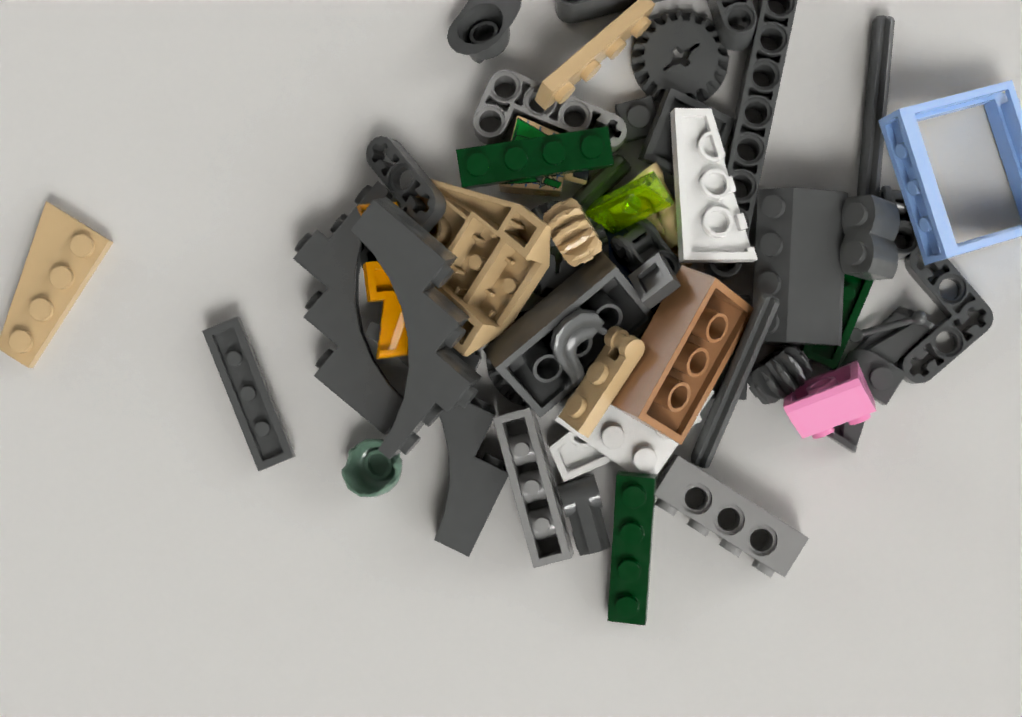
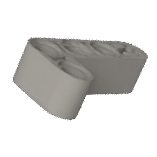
M507 69L498 70L491 76L473 118L475 135L479 141L488 145L501 142L506 136L513 118L517 116L524 117L560 134L589 129L591 119L596 120L595 128L608 126L615 130V137L610 139L612 154L622 147L627 134L626 123L621 117L574 96H570L562 104H559L557 101L554 102L545 112L538 113L533 111L529 104L535 99L541 83ZM508 83L516 91L511 97L502 98L495 93L498 85ZM570 112H577L584 118V123L580 127H570L564 121V117ZM494 117L500 121L501 126L497 131L489 133L482 130L480 124L485 118Z

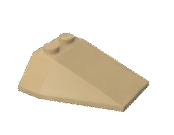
M431 179L446 199V210L443 217L429 233L457 256V259L451 265V268L454 270L451 277L442 287L437 288L435 286V288L470 317L462 327L466 330V333L453 347L462 356L468 357L501 335L512 325L550 266L551 226L523 205ZM418 194L416 197L421 198V200L426 205V209L424 211L428 212L429 206L427 205V202L429 199L421 197Z

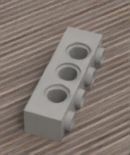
M530 407L493 417L533 568L572 558L574 554L535 411Z
M673 455L656 482L655 496L658 499L655 505L672 516L678 510L690 517L687 525L704 536H707L709 531L720 536L723 539L719 545L737 557L740 556L742 551L755 559L751 566L770 578L774 572L785 577L809 539L678 455ZM693 487L700 488L704 496L702 504L697 508H689L685 503V494ZM725 508H731L736 517L734 524L729 528H721L717 521L719 512ZM763 528L767 533V542L763 547L754 549L750 543V536L756 529Z

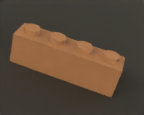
M684 265L681 266L676 275L681 286L662 300L640 339L645 345L644 354L610 404L680 445L685 440L742 337L753 311V307L716 277Z

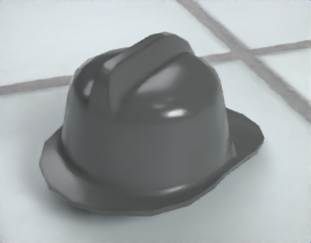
M469 0L448 29L447 40L450 47L457 53L469 55L473 61L479 64L484 60L498 56L509 44V27L517 17L522 0Z

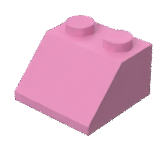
M858 361L808 379L795 392L787 395L784 398L783 404L787 416L802 439L811 435L813 439L825 437L834 432L835 426L846 422L849 425L862 423L871 417L870 413L876 411L874 398Z

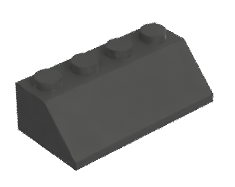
M796 187L758 189L755 252L758 260L754 262L752 307L754 308L759 294L762 292L776 296L780 302L763 344L841 346L845 275L840 265V249L845 237L841 216L843 205L848 197L847 192Z
M602 251L595 255L592 260L581 266L483 349L494 368L540 418L572 392H566L562 388V383L568 380V374L557 362L550 347L553 331L565 317L579 309L594 310L605 322L602 326L607 330L613 326H619L626 330L629 335L638 337L647 329L655 314L641 302L633 286ZM598 332L592 339L585 340L577 347L576 353L584 368L585 375L590 365L594 363L605 346V335Z

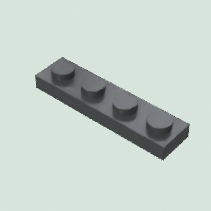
M235 317L203 330L202 332L258 471L296 457L241 318Z

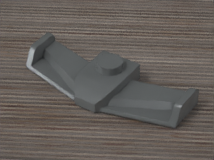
M899 306L881 324L910 317L915 311ZM927 320L923 325H915L913 323L869 335L854 350L848 352L840 367L858 361L874 400L881 405H887L906 375V372L894 364L931 330L935 324ZM846 422L835 426L834 432L827 435V437L850 452L855 453L864 422L856 425H849Z

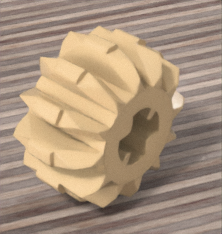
M569 198L563 202L560 201L544 213L543 221L551 226V238L569 265L576 267L582 263L585 264L602 251V242L577 200Z

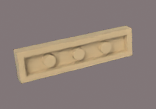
M637 0L543 80L535 101L544 110L548 109L556 101L559 104L565 102L576 88L574 85L581 79L585 82L589 81L601 68L600 63L606 57L613 60L625 48L627 44L625 41L632 35L638 38L647 30L652 22L649 16L655 3L652 0Z

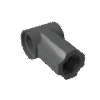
M594 475L557 484L565 516L569 517L579 555L593 554L610 548L611 545L600 509L603 507Z

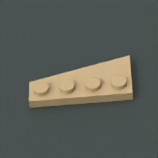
M46 201L0 335V350L24 366L34 368L113 242Z

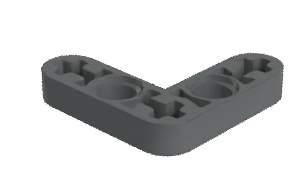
M384 136L374 138L366 151L368 164L400 202L399 208L427 232H430L445 213V197L398 141ZM385 148H387V150H386V152H385L386 155H387V157H388L391 161L396 162L395 164H391V163H389V162L383 161L384 158H385V155H384V153H383V151H384ZM410 170L412 174L411 183L406 189H402L400 177L403 172ZM418 194L421 197L429 199L427 202V205L429 206L428 212L424 211L426 209L425 203L421 200V198L416 197ZM365 246L360 258L362 268L365 262L377 261L374 254Z
M919 247L905 257V268L944 313L946 318L899 359L897 367L906 372L903 380L911 384L925 383L931 380L988 331L993 322V312L988 304L948 259L929 264L934 272L942 268L945 273L935 277L931 283L928 281V278L934 274L927 267L922 269L917 267L916 264L920 260L917 254L921 255ZM945 279L952 280L958 287L957 296L953 300L944 299L939 292V286ZM967 311H979L980 316L977 318L979 326L977 324L970 325L962 331L955 327L964 324L970 316ZM941 332H947L954 338V348L949 353L941 352L936 346V338ZM930 354L939 360L937 364L935 359L925 362L921 366V370L924 372L922 375L920 373L911 374L909 371L913 367L910 362L911 359L914 361L921 360Z

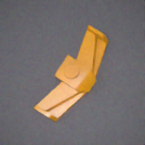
M359 204L357 206L361 216L370 204ZM378 261L365 262L363 270L367 302L383 301L376 359L408 356V336L402 308L391 281Z

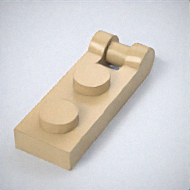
M619 326L609 328L604 336L605 346L594 363L590 365L583 380L573 395L567 400L564 409L558 416L587 438H589L645 351V345L642 340L629 335L626 330Z

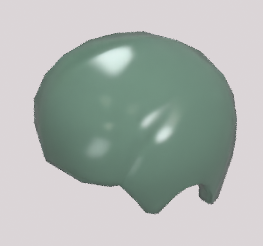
M365 439L348 451L346 465L341 471L347 488L360 497H378L388 493L396 486L402 472L400 453L389 460L378 450L384 439Z

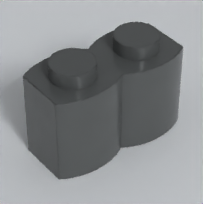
M874 195L847 197L841 216L842 228L845 234L840 249V265L843 273L868 281L893 279L898 266V250L894 240L900 225V215L896 203Z

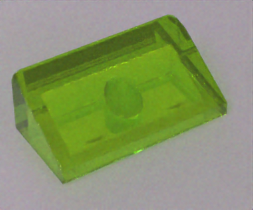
M652 171L594 200L586 210V214L614 234L672 206L674 201L656 173Z

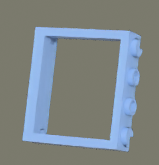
M1012 80L900 108L878 120L924 265L1022 237L1021 224L956 244L917 123L926 119L984 105L1022 222V109Z

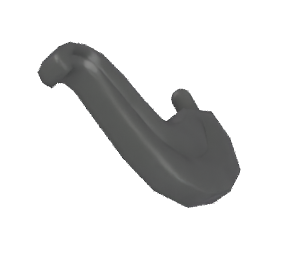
M579 309L565 317L553 331L550 347L555 359L568 374V380L562 383V388L566 392L576 389L585 376L584 368L576 353L577 347L585 340L592 339L597 332L602 335H606L608 332L602 326L605 322L594 310Z

